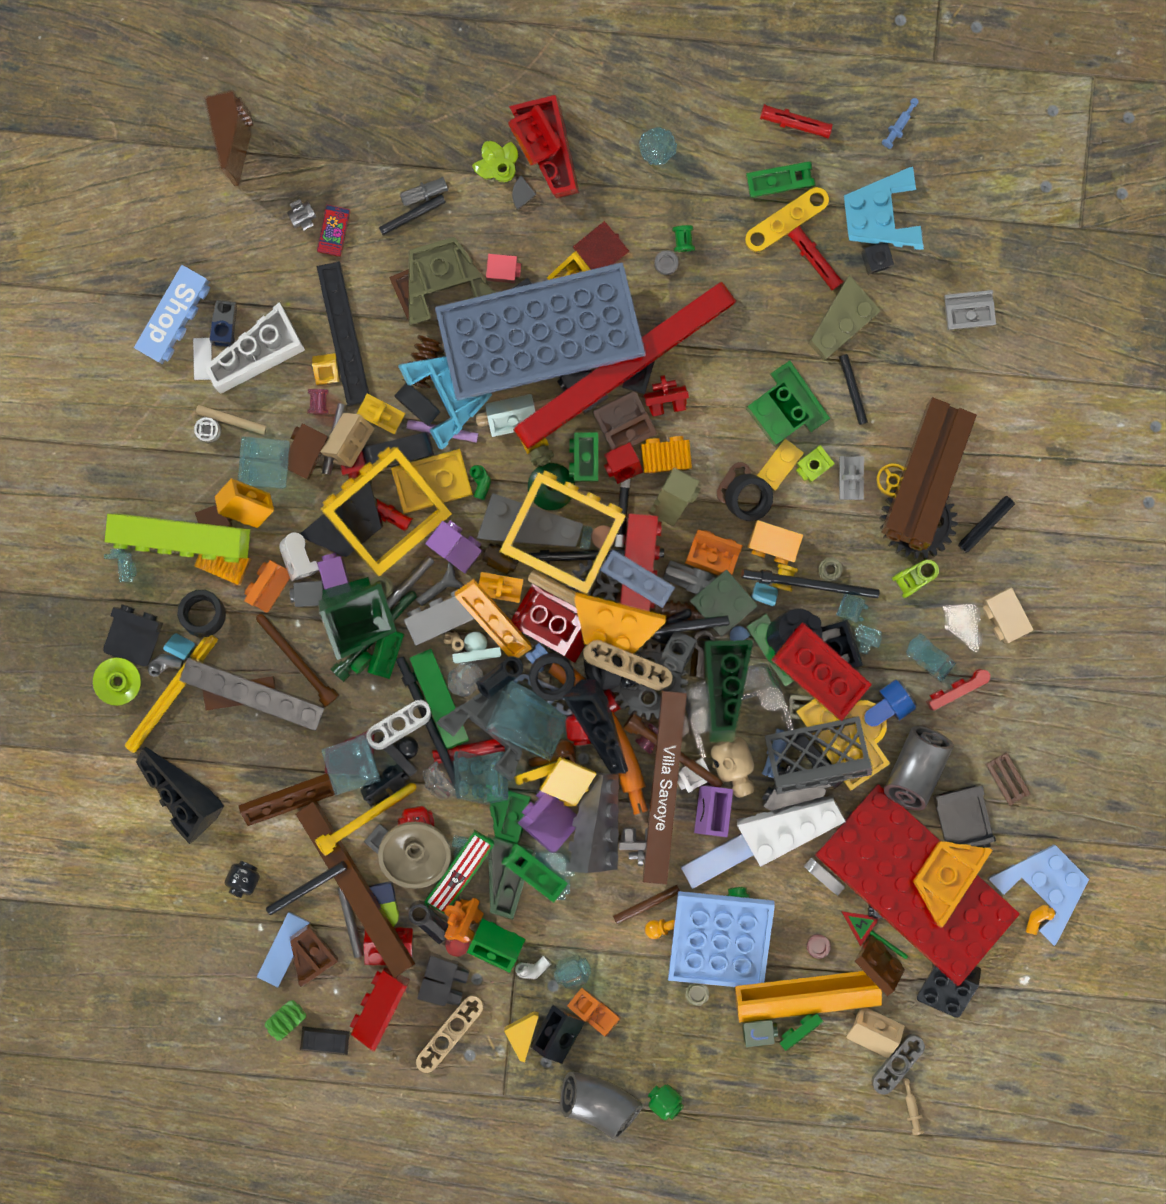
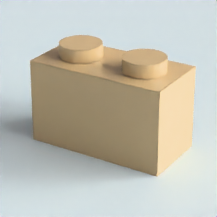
M1012 587L1006 588L983 600L985 605L982 607L983 612L988 620L992 618L996 626L993 628V631L999 641L1003 640L1004 643H1010L1033 631Z

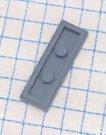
M612 550L601 568L602 572L662 608L675 588L615 550Z

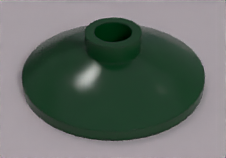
M548 463L537 467L532 472L528 480V492L537 474L543 475L544 471L557 476L556 482L565 485L566 481L575 485L574 478L569 477V470L557 463ZM541 483L533 502L542 509L552 511L566 506L572 497L557 490L550 491L547 489V485Z

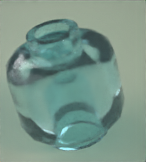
M577 954L559 960L556 965V971H554L556 982L562 984L566 989L586 984L591 975V968L587 959Z

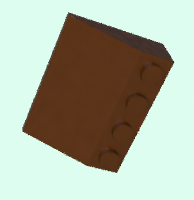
M228 91L204 98L221 170L231 183L237 186L240 183L251 137L250 126H254L251 112L245 106V103L242 102V98L237 97L234 91Z

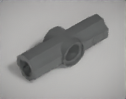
M671 560L663 576V580L684 587L686 591L696 595L716 579L710 573L697 568L691 569Z

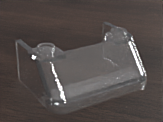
M766 663L748 666L742 700L758 696L760 704L766 710L774 711L780 709L786 730H794L783 693L772 667ZM702 680L687 685L684 689L687 691L685 705L687 717L701 758H705L706 754L699 734L709 731L706 682Z

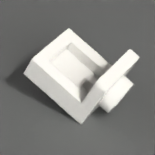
M702 757L695 761L709 771ZM686 766L679 769L678 784L681 790L686 788L687 792L690 793L693 789L707 783L706 780Z

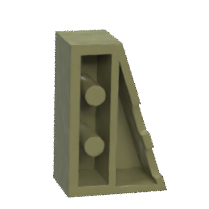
M673 468L648 514L658 516V519L674 527L688 502L692 503L697 498L701 488L697 487L700 481Z

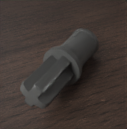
M444 177L425 184L421 182L420 186L401 192L400 197L404 206H408L424 199L428 201L429 197L448 191Z

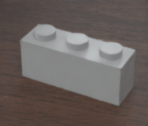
M456 591L450 593L452 596L450 599L443 601L441 597L430 602V608L421 611L419 607L407 613L408 618L404 619L415 646L474 620V617L455 597Z

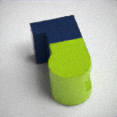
M389 881L370 885L369 888L374 896H376L377 901L394 927L399 919V910L393 882Z

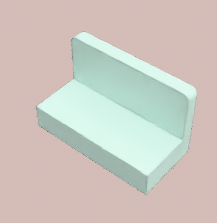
M532 394L485 404L492 437L514 433L513 429L519 423L535 413Z

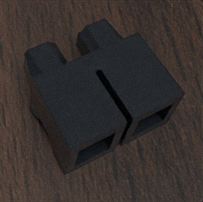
M432 952L417 999L445 1006L446 1003L459 1005L463 992L452 989L451 985L453 980L466 984L470 970L459 966L458 961L449 960Z

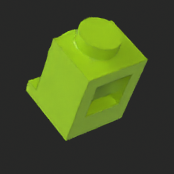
M820 445L796 463L798 467L796 472L803 481L808 479L809 482H812L835 463ZM811 461H817V469H812L810 467Z

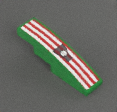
M474 829L464 846L460 848L449 864L446 873L436 882L424 902L445 914L446 906H451L493 848L495 842Z

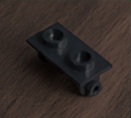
M398 764L387 767L382 775L375 780L372 779L366 782L360 791L363 799L367 801L370 807L376 806L390 797L386 791L387 788L396 793L408 784L407 781L410 778Z

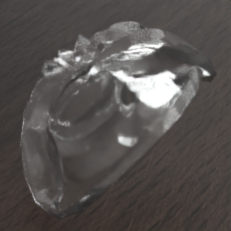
M435 761L429 766L427 771L423 770L425 788L428 789L431 795H434L439 800H459L464 798L458 789H454L451 780L438 767L439 762Z

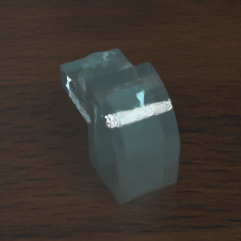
M921 633L909 643L906 650V655L940 682L945 679L956 665L947 654L935 647Z
M536 850V859L563 880H565V876H574V872L565 871L566 863H570V859L559 851L551 853L548 850ZM570 879L565 880L568 884L556 900H565V894H570Z

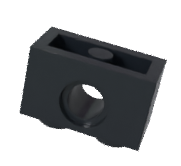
M552 1005L530 1047L544 1058L563 1064L585 1021L569 1010Z

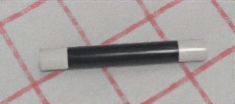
M631 478L620 484L618 507L623 509L621 514L626 516L615 536V547H624Z

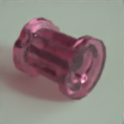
M308 389L310 409L307 410V414H329V410L326 409V395L329 394V390Z
M650 723L648 729L657 734L658 729ZM643 736L635 740L650 755L652 754V749L656 745Z

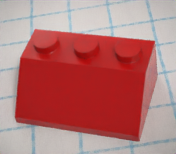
M384 967L382 972L377 970L371 982L375 987L371 994L366 992L360 1004L364 1009L361 1015L355 1014L350 1024V1027L354 1028L351 1035L374 1052L410 981L409 978L403 975L394 978L386 967Z

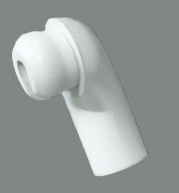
M542 956L535 964L522 962L517 964L515 972L520 978L537 979L551 963L545 956Z

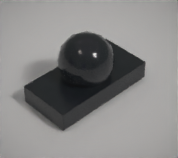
M385 736L378 742L381 743L384 740ZM404 736L397 740L396 744L392 743L384 748L409 776L418 771V768L409 760L416 756L419 749L418 743L413 737Z

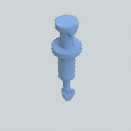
M913 98L910 101L911 105L908 110L901 114L894 126H889L888 131L890 134L887 139L882 141L886 148L891 149L894 139L902 137V129L910 119L911 111L917 106L918 99Z

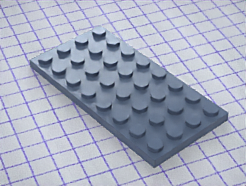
M623 262L435 307L457 401L645 356Z

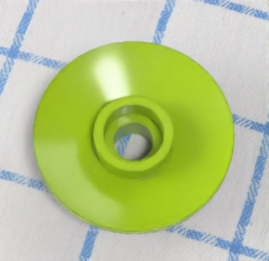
M111 658L105 660L94 672V691L103 702L109 705L118 706L129 703L140 690V673L136 666L126 659ZM116 677H120L123 681L120 686H117L114 682Z

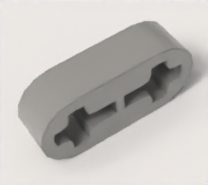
M810 858L803 866L837 896L845 888L843 884L813 858Z

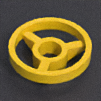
M888 464L878 472L877 486L883 494L894 497L895 493H890V490L897 488L900 477L895 473L891 474L888 468L895 467L903 471L904 467L899 464ZM883 471L887 476L886 490L882 488L879 481L880 474ZM895 478L898 483L892 485L889 483V479Z

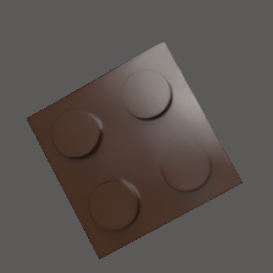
M873 935L866 939L854 961L887 997L895 991L905 971L902 963L886 950L885 945Z

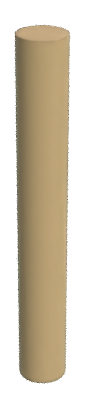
M198 405L195 414L265 435L267 429L265 425Z

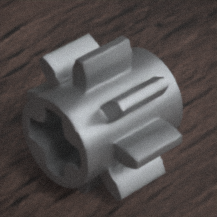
M298 199L290 203L292 210L288 211L287 214L294 227L297 228L301 225L302 229L305 230L313 226L311 220L316 218V215L309 202L307 201L302 204L301 200Z

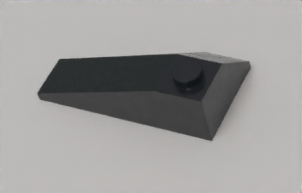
M596 679L580 680L563 698L611 774L626 773L628 767L608 698L603 692L601 684Z
M142 748L136 760L139 769L150 787L157 789L161 798L159 802L162 807L167 806L173 816L170 821L175 829L189 844L192 843L217 820L224 805L219 797L208 787L149 748Z

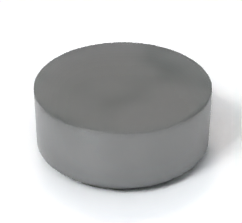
M671 251L660 252L655 258V269L662 275L673 274L678 267L677 256Z

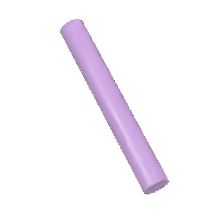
M408 419L406 429L429 432L431 434L430 429L437 425L430 424L427 426L423 422ZM460 430L452 438L477 443L479 433Z

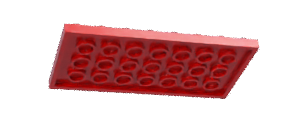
M877 784L818 850L815 856L951 981L959 986L1020 913L982 878L976 875L945 925L939 927L913 880L940 840L903 806L889 799L884 793V789Z

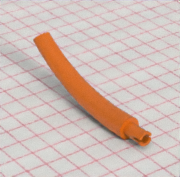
M553 663L548 673L564 685L566 672L559 664ZM574 669L575 686L580 680H585L586 678ZM612 712L628 767L626 773L617 774L623 793L628 792L633 814H640L638 803H640L642 813L648 811L642 788L646 785L632 745L616 715Z

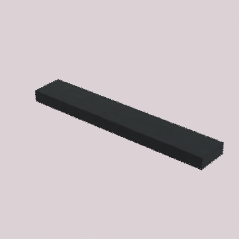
M338 261L316 266L346 403L348 407L362 404L366 394H369L341 263Z

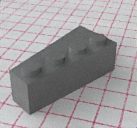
M492 493L477 539L505 541L523 503ZM530 506L513 542L576 547L583 524Z

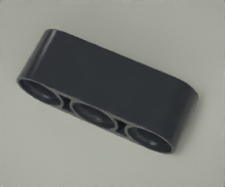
M429 432L391 440L362 449L365 465L369 462L374 464L379 459L377 455L387 447L390 449L397 447L409 462L434 456ZM394 459L385 468L397 466L400 464L396 459Z

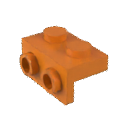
M697 530L685 564L718 576L727 569L732 575L743 546L737 544L732 539H723L715 536L710 531Z
M269 560L268 563L264 562L257 572L260 575L255 584L251 582L244 592L247 596L244 600L245 602L258 607L266 613L271 610L290 580L287 569L273 560Z

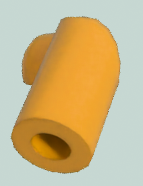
M1042 905L1033 910L1025 932L1037 935L1040 922L1045 919L1052 920L1055 916V910L1051 907L1049 908L1048 905Z

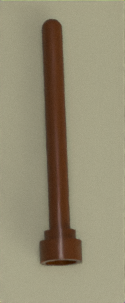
M263 614L256 616V621L318 691L319 701L326 708L340 696L337 691L329 686L326 687Z
M633 713L626 721L623 729L630 734L635 733L637 735L639 733L656 745L657 734L644 726L645 723L641 721L642 718ZM681 752V764L714 787H722L723 782L721 779Z

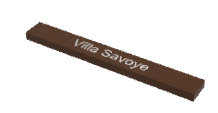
M662 690L643 883L667 885L687 695L684 692Z

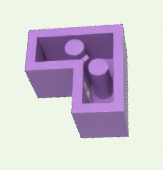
M451 520L448 523L442 521L425 544L466 574L483 552L479 549L481 543L472 536H469L468 539L460 534L462 529Z

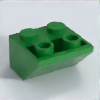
M787 378L746 407V410L773 446L814 417V414Z

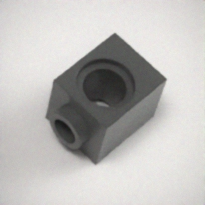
M323 581L293 583L294 588H290L291 603L295 602V607L318 606L319 600H322Z
M674 632L663 651L660 664L671 671H677L682 674L694 652L697 640L681 632ZM673 652H679L681 655H676Z

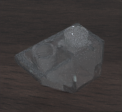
M976 604L943 606L945 630L969 651L979 652V646H982V634L977 629V623L981 620L980 609L976 608Z

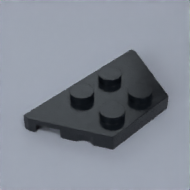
M369 480L334 510L335 514L361 545L383 527L381 516L377 510V500L374 497L371 486L372 480ZM325 514L321 515L300 533L304 539L341 556L347 557L354 551L352 546Z

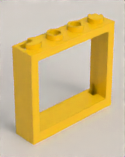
M387 447L384 451H381L377 455L379 459L374 464L369 462L359 470L361 475L355 480L350 478L341 485L343 490L336 496L333 493L322 502L324 506L320 508L377 576L383 574L437 528L442 521H445L452 515L397 447H392L391 449ZM396 459L437 510L380 559L375 561L335 514L334 510Z
M544 471L543 475L538 473L500 552L587 594L626 515L621 514L622 508L612 503H609L608 507L599 503L601 498L588 492L585 496L579 493V487L567 481L565 485L556 482L557 476L547 471ZM541 483L615 519L585 582L511 546Z

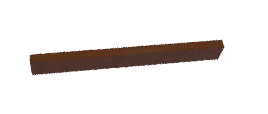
M317 800L313 801L297 812L296 816L328 869L341 861L347 864L348 869L335 876L334 879L395 978L414 966L415 962L342 841L337 842L333 851L326 856L318 848L315 839L321 835H332L336 831Z

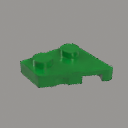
M487 784L486 792H488L491 806L489 808L494 822L495 837L520 843L523 828L518 822L524 816L521 812L531 802L532 797Z

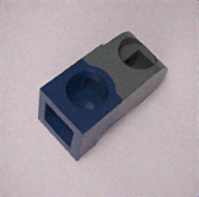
M216 300L209 339L212 346L230 347L234 344L237 315L236 302Z

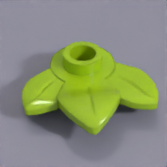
M484 142L482 146L483 159L472 165L476 174L484 179L495 178L499 182L512 180L516 172L514 164L518 158L516 146L509 142L502 148L496 142ZM502 167H507L505 172H499Z

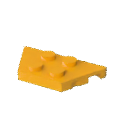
M575 593L574 600L584 644L586 645L598 640L634 654L666 620L665 615Z
M945 841L938 842L913 882L939 927L945 925L993 851L992 849Z

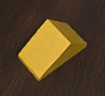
M575 251L547 279L551 280L590 269L577 251Z
M534 1011L504 1028V1032L521 1062L526 1060L539 1012Z

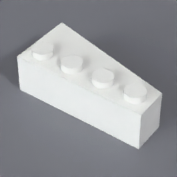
M279 302L273 307L271 312L260 318L256 325L248 332H244L233 345L227 347L204 368L215 389L222 394L305 351Z
M830 795L803 802L799 805L787 806L767 813H759L752 817L737 819V826L761 867L844 823L845 819L834 797Z

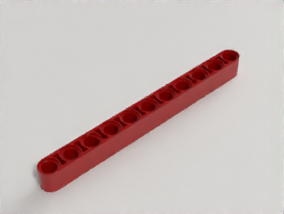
M723 282L718 283L641 337L645 356L600 366L519 423L513 429L527 449L532 448L729 309L737 300Z

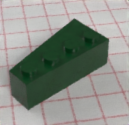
M754 640L705 641L704 667L709 742H734Z

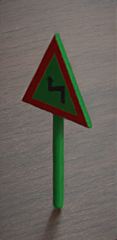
M841 911L860 947L870 934L904 959L908 958L907 954L872 931L880 918L873 919V917H868V915Z

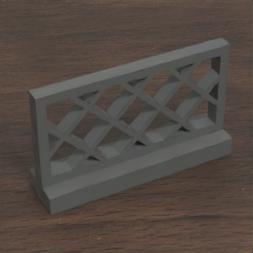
M859 716L843 719V721L839 720L765 736L777 794L872 775L871 760L869 759ZM856 724L857 733L853 739L841 733L845 726ZM829 730L835 734L829 744L817 738L821 731ZM799 735H806L811 738L805 749L794 743ZM838 736L850 743L844 753L832 747ZM781 739L788 745L780 754L772 748L771 741ZM815 741L826 748L820 758L809 752ZM854 745L862 750L863 758L853 760L847 756V753ZM791 746L802 752L796 763L785 757ZM829 750L840 756L836 764L830 765L823 761ZM805 755L817 761L812 769L806 770L799 765ZM782 760L793 766L788 774L778 775L777 767Z

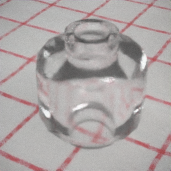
M460 663L448 674L449 690L461 697L470 696L478 690L476 682L483 677L482 670L474 663Z

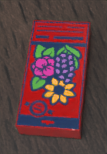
M326 204L317 247L318 253L341 257L350 209Z

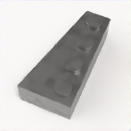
M596 772V776L588 787L589 791L583 794L577 804L579 811L576 817H574L572 827H576L574 841H570L568 851L572 852L570 863H566L565 871L594 873L618 870V774Z

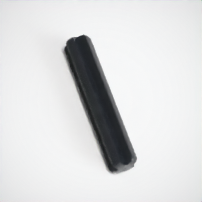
M1008 496L1003 497L958 543L959 548L965 553L969 552L1015 505L1014 501Z

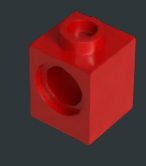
M630 442L604 454L607 461L604 464V468L609 478L614 476L617 484L643 473L640 461Z

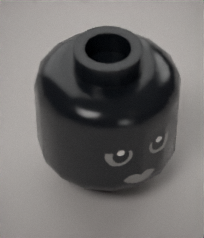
M240 861L239 864H233L224 881L225 885L230 888L228 893L238 898H242L243 895L253 894L260 879L259 873L256 872L258 868L244 861Z

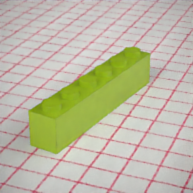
M107 514L105 542L113 543V548L128 549V545L135 546L136 551L150 552V548H156L157 553L172 554L173 550L180 551L179 556L194 557V553L202 554V559L216 560V556H222L224 561L236 563L239 562V558H248L250 529L125 514Z

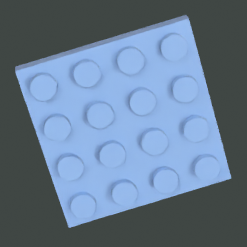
M678 891L668 981L730 987L764 983L775 907L774 901Z

